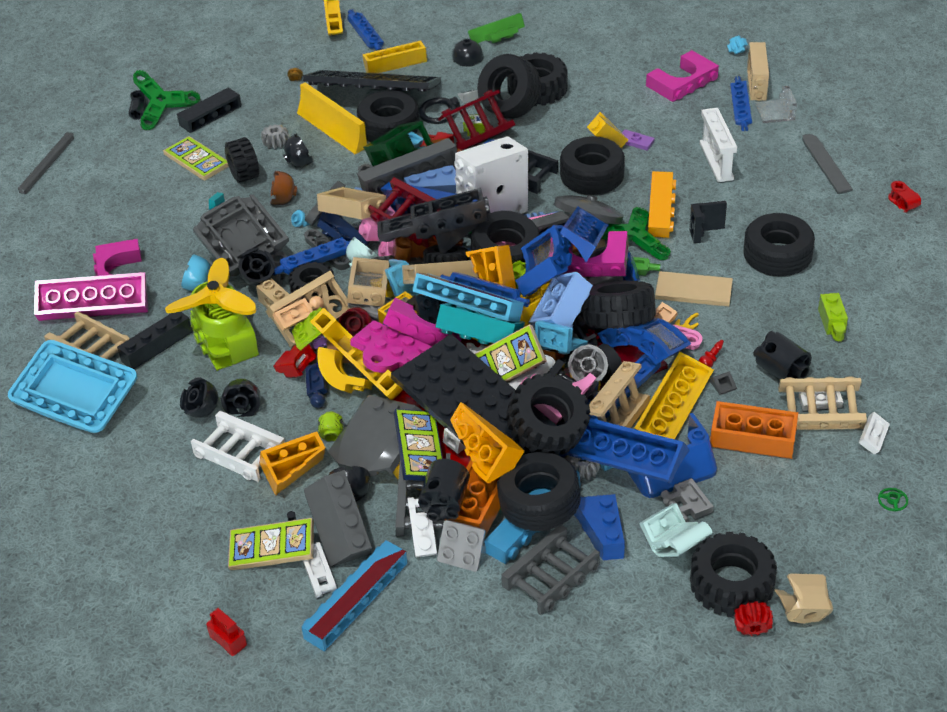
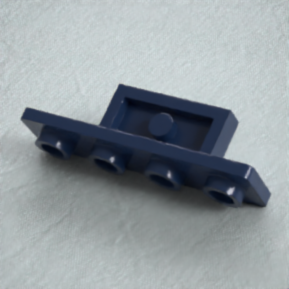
M323 212L318 220L317 226L322 229L323 234L333 237L332 241L342 237L346 241H350L355 237L365 246L370 242L362 237L357 228L339 215Z

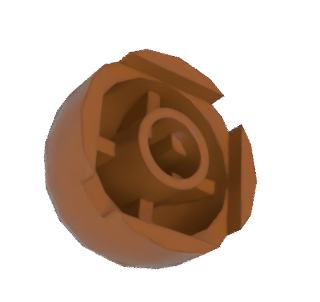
M274 171L273 176H275V180L272 181L271 196L274 195L275 199H272L270 204H287L291 201L292 196H296L297 186L294 185V180L289 174Z

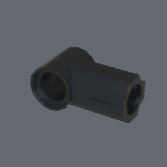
M141 90L133 91L130 94L131 103L128 113L129 117L134 120H138L143 116L144 109L147 106L145 94Z

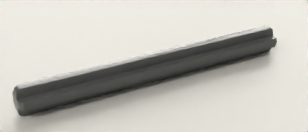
M66 132L18 187L19 193L26 194L72 142L74 139L72 132Z

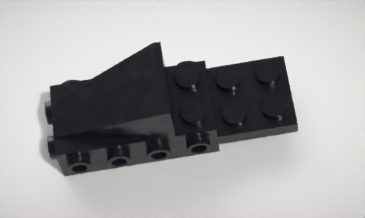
M481 188L410 206V214L377 222L379 242H390L397 237H409L413 233L416 234L417 239H429L432 235H435L440 253L444 254L479 224L489 221L488 214H491L488 198L487 196L483 197Z

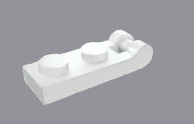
M414 497L407 498L415 557L437 555L432 520L427 518L425 512L416 513L415 508L420 507L418 499H414Z
M320 542L313 544V559L303 560L315 597L319 598L323 597L322 594L328 592L332 594L337 587ZM327 581V584L319 585V583Z

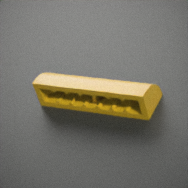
M421 40L362 54L367 73H382L427 62L426 47Z

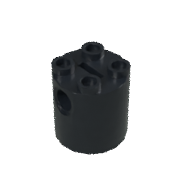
M768 332L761 346H758L753 352V356L756 357V363L779 380L788 377L804 379L809 373L812 359L811 353L779 332Z
M438 459L430 464L418 499V504L427 514L428 519L437 521L439 519L458 518L470 479L469 471L464 465L450 459Z

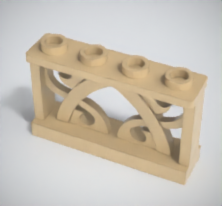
M331 271L272 304L265 311L269 318H272L290 348L296 345L294 336L291 334L290 328L284 331L281 330L272 316L274 312L302 298L309 301L314 292L323 299V308L336 320H339L340 316L350 309L347 297L335 281ZM326 284L329 285L335 295L329 296ZM329 301H339L342 305L341 311L334 312L333 307H337L335 303L329 304Z

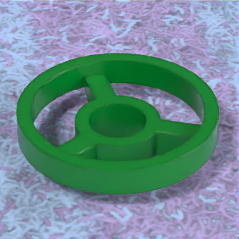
M886 488L879 493L878 502L886 510L901 511L907 507L908 497L899 489ZM904 496L906 503L903 507L898 508L897 504L900 501V497ZM880 497L886 499L889 504L893 505L894 509L885 506L881 502Z

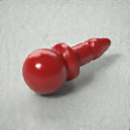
M718 341L698 361L711 368L713 362L717 360L715 356L722 349L724 341Z

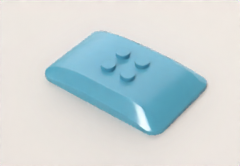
M47 340L40 346L9 389L8 398L11 402L48 418L88 432L97 433L105 428L136 382L137 373L134 369L55 340Z

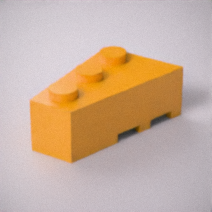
M509 245L465 252L467 257H470L474 265L473 270L480 279L516 289Z
M316 431L261 451L259 463L274 494H279L324 459L325 446Z

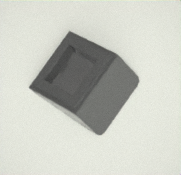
M730 371L714 376L709 380L719 395L737 389Z

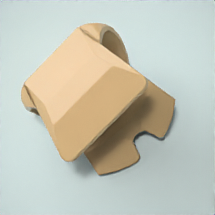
M788 574L787 578L794 590V595L788 594L784 590L775 589L786 610L785 615L790 622L802 624L819 622L833 611V605L828 596L826 577L822 574Z

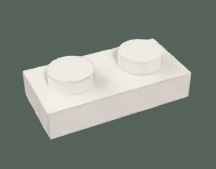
M836 391V407L842 408L843 399L840 391ZM799 392L798 397L802 410L807 411L806 392ZM815 392L816 410L828 409L827 392Z
M873 412L867 419L859 443L871 453L877 454L880 452L890 424Z

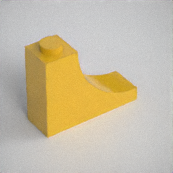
M601 112L587 126L596 137L609 139L619 145L620 148L628 141L622 132Z

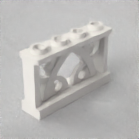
M718 108L701 110V116L704 120L703 140H700L701 148L717 182L734 180L732 173L733 153H737V145Z

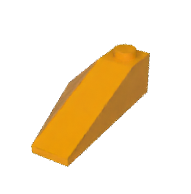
M460 402L450 421L459 439H462L466 447L465 452L473 462L472 467L474 471L485 482L490 483L513 470L523 455L524 450L511 438Z

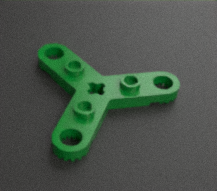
M137 70L133 74L134 84L150 100L140 120V126L144 130L154 129L166 108L189 107L200 102V94L196 93V91H164L146 71ZM142 76L145 80H139L137 77ZM189 97H195V98H196V101H195V100H194V101H193V100L191 101V100L188 99V98H189ZM145 121H151L153 124L147 125Z
M641 207L633 208L628 224L609 223L601 239L608 240L609 231H627L628 240L635 242L643 250L659 260L668 259L671 252L668 249L669 247L661 244V241L645 230L649 213L646 209H641Z

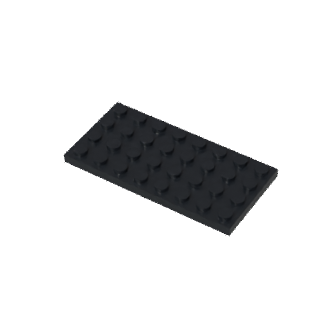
M318 70L303 75V82H308L309 85L324 83V86L339 84L340 87L355 85L356 88H364V86L369 85L372 89H380V87L385 86L388 90H396V88L401 87L404 91L418 88L417 91L427 92V90L441 84V77Z
M452 334L391 373V379L458 439L459 437L450 419L461 402L511 438L516 444L519 443L518 439L515 440L512 437V430L508 429V419L506 418L508 406L515 393V389ZM534 405L531 406L532 412L538 420L550 426H557ZM521 447L524 450L523 455L531 453L529 448Z

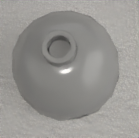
M580 346L569 357V372L576 381L585 378L591 373L596 377L595 381L599 382L607 373V357L597 346Z

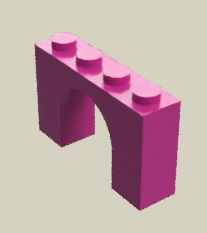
M691 50L682 55L680 59V68L690 73L691 76L674 77L657 68L646 74V86L674 102L677 99H682L688 93H693L696 89L704 87L707 83L715 81L718 78L719 65Z
M609 231L605 251L596 257L589 258L587 262H585L584 258L573 254V244L571 243V247L568 249L569 253L572 254V263L563 274L578 272L582 277L626 276L629 247L627 231ZM553 240L551 245L550 257L553 256L554 252Z
M138 239L95 246L96 253H93L94 271L97 276L112 275L109 274L110 271L118 266L142 262Z

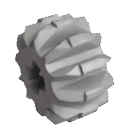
M269 125V127H265L264 131L261 132L262 142L268 149L271 147L274 150L276 147L282 148V145L289 138L286 127L282 125Z
M569 455L566 457V460L574 466L576 471L580 472V482L583 478L589 481L591 477H596L597 472H599L600 464Z

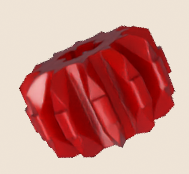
M748 602L746 605H739V608L735 610V626L737 631H740L743 635H760V633H767L768 629L773 627V613L770 606H767L766 603Z

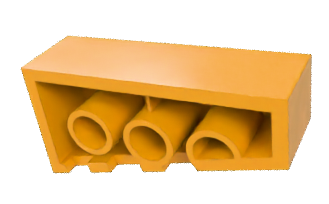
M652 171L648 233L654 237L669 238L670 232H673L674 221H670V218H674L675 207H671V204H675V193H672V190H676V179H673V172Z

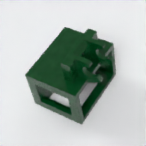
M417 121L401 124L364 146L363 148L372 166L374 167L423 148L414 147L408 135L412 130L419 129L426 146L433 144L423 122Z

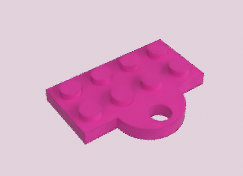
M374 320L351 339V346L363 351V364L368 369L380 373H385L387 370L390 372L394 371L432 347Z

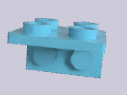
M390 259L391 267L384 271L394 296L397 297L405 291L412 296L419 295V293L412 291L414 284H403L402 265H409V263L403 260Z
M541 320L535 322V333L541 348L544 350L554 349L558 350L560 354H569L570 351L580 346L588 345V341L572 337L573 328Z

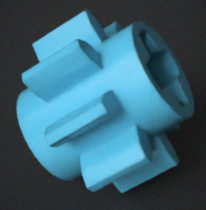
M735 36L729 40L730 44L727 45L729 52H734L736 55L746 51L745 46L748 44L745 38Z

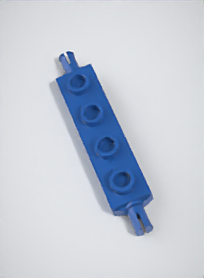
M350 9L347 20L368 48L375 49L376 51L383 50L381 48L384 43L364 15Z
M736 76L734 78L735 83H730L736 125H741V131H744V127L745 131H748V125L752 123L747 83L746 81H741L740 76H738L737 80Z
M342 237L280 259V266L275 267L274 276L282 272L289 275L295 267L298 268L301 264L304 265L308 262L323 263L345 255L350 241H346Z
M452 272L450 277L443 274L440 276L523 302L524 307L529 306L530 300L521 298L520 290L459 272Z

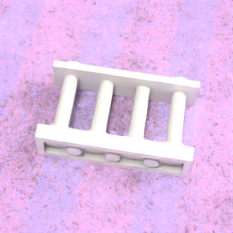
M219 411L215 415L218 428L203 443L195 439L191 440L194 455L199 459L205 458L237 472L247 480L252 479L259 482L260 474L258 468L260 467V455L252 464L243 460L255 447L261 446L268 449L285 443V439ZM229 432L233 434L219 450L211 447L223 433ZM245 439L249 441L236 457L227 454L239 440Z

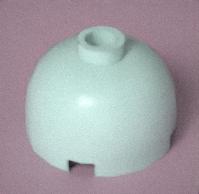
M355 237L349 242L346 249V255L351 261L349 263L351 267L353 257L367 259L380 257Z

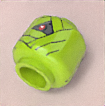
M329 411L318 418V434L325 441H336L344 429V420L338 413Z

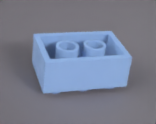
M578 272L566 273L552 278L528 323L535 328V322L541 320L572 328L573 322L581 312V307L589 297V292L593 285Z

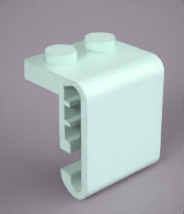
M677 503L670 504L639 523L652 551L658 557L679 556L713 535L710 526L704 521L699 524L698 522H685Z

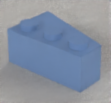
M453 165L444 166L439 169L404 177V182L408 185L456 193V170Z

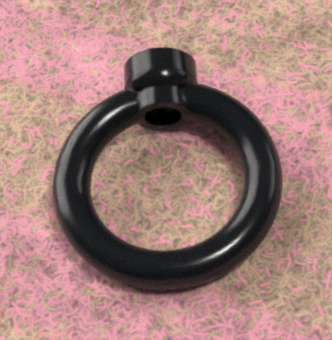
M456 96L450 99L444 97L429 99L420 106L419 116L423 121L430 124L446 123V119L439 121L438 118L428 117L425 114V110L434 104H446L448 109L450 108L452 111L460 107V102Z

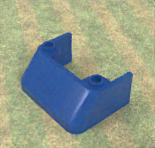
M694 413L689 414L688 442L690 444L686 446L690 451L678 467L671 483L628 472L643 496L654 498L660 496L664 490L672 492L674 485L692 478L695 483H698L716 475L717 465L709 435Z

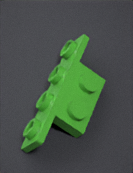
M517 13L468 30L469 38L477 43L483 41L496 43L501 41L500 38L513 37L515 33L519 32L518 29L525 27L522 14Z

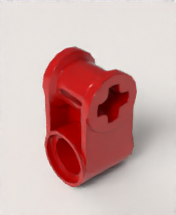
M894 181L891 183L892 190L888 195V199L898 206L899 209H903V212L910 211L921 205L920 195L909 188L904 182Z

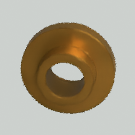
M291 68L288 70L287 76L290 81H300L303 77V72L298 68Z

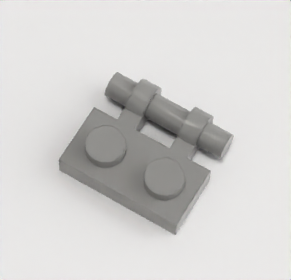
M692 478L674 485V493L672 494L667 490L661 493L666 507L679 501L683 503V506L679 507L685 522H689V518L686 516L688 514L697 519L713 512L714 506Z

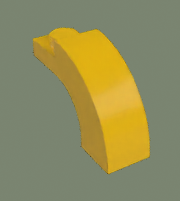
M324 0L328 35L343 34L339 0Z
M318 347L319 369L322 376L331 386L350 394L353 390L364 392V389H372L373 383L371 381L351 377L346 374L342 365L343 354L341 352Z

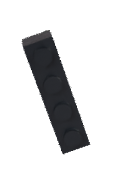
M228 87L177 113L179 126L189 133L202 128L242 107L240 95Z
M181 311L171 313L117 346L121 362L127 367L136 369L192 333L189 317Z

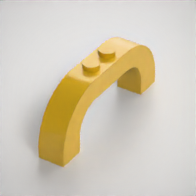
M325 308L310 321L388 399L394 400L403 391L391 379V372L389 370L385 373L374 372L363 364V351L351 346L353 336Z

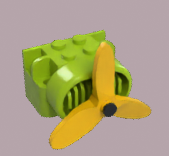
M218 258L214 261L209 270L207 282L198 285L190 296L181 298L165 308L166 313H176L192 308L190 311L191 328L194 331L195 341L197 344L201 343L200 348L203 355H208L216 371L259 355L254 329L246 315L256 313V305L252 299L234 290L228 283L230 276L229 265L224 258Z

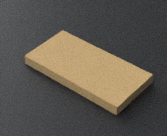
M659 271L655 299L729 307L733 278Z

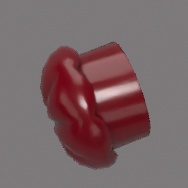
M359 307L348 309L339 319V323L353 337L372 322L369 313Z

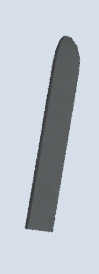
M812 134L803 135L804 144L836 192L839 194L852 191V187L820 140Z

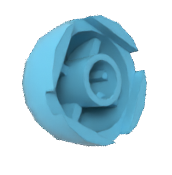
M195 254L192 255L188 262L189 267L184 272L181 284L182 288L191 291L198 285L208 281V273L211 268L210 263L206 259Z

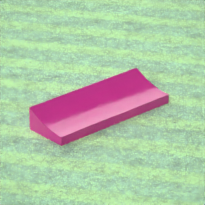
M143 272L35 281L34 315L38 321L75 318L74 313L77 311L89 317L148 312L146 274Z

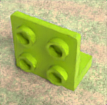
M321 307L312 311L304 321L297 323L292 329L295 343L299 350L322 334L310 322L322 310Z

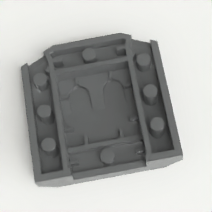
M249 195L250 197L240 198V196L230 198L205 212L201 216L198 225L193 228L194 234L215 260L218 258L226 259L229 265L230 276L239 275L238 263L241 255L247 250L259 248V250L269 252L272 256L282 250L289 242V237L254 195Z
M368 395L364 398L328 452L340 467L345 466L346 470H352V466H359L367 469L369 476H377L379 472L386 470L388 473H393L400 462L394 411L395 409L423 410L412 404Z

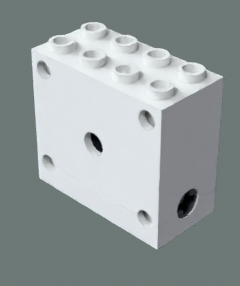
M506 136L455 153V194L481 188L483 197L487 196L491 213L496 211H513L522 214L528 211V149Z

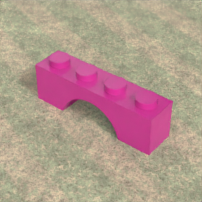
M394 298L382 323L430 346L435 345L450 335L442 333L440 328L435 327L436 324L420 318L415 313L412 305L397 298ZM453 332L452 335L461 342L460 334Z

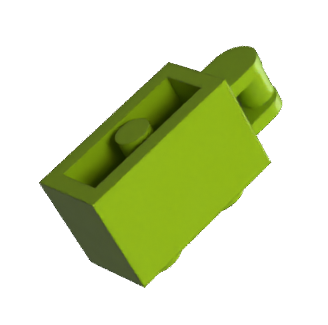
M820 294L818 311L826 334L832 335L835 341L844 340V333H846L848 317L840 294Z

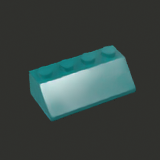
M446 303L440 305L435 327L440 328L442 333H458L460 338L471 340L472 337L478 339V343L489 345L490 342L496 343L522 329L525 322L505 321Z

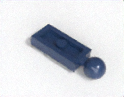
M315 363L305 368L306 389L311 405L314 408H321L326 401L323 394L328 392L327 381L322 376L318 363Z

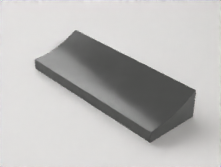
M447 138L358 172L357 175L362 191L383 194L381 188L391 181L393 177L404 182V177L450 165H453L455 168L454 162L457 147Z

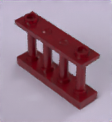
M491 89L483 93V97L452 111L449 108L441 112L442 115L438 120H447L456 138L457 149L463 151L515 126L513 119L510 121L504 119L494 98L500 93L499 89L494 92ZM489 101L499 126L494 128L493 125H490L480 104L481 102ZM475 107L485 128L484 133L479 134L476 131L466 109ZM461 113L471 134V139L465 140V138H462L452 117L453 115Z
M393 177L390 181L392 193L378 209L372 205H369L368 209L371 214L370 217L375 222L402 216L411 204L417 205L436 199ZM401 196L406 199L393 216L384 213L397 197ZM415 233L408 237L419 246L429 247L428 239H417Z

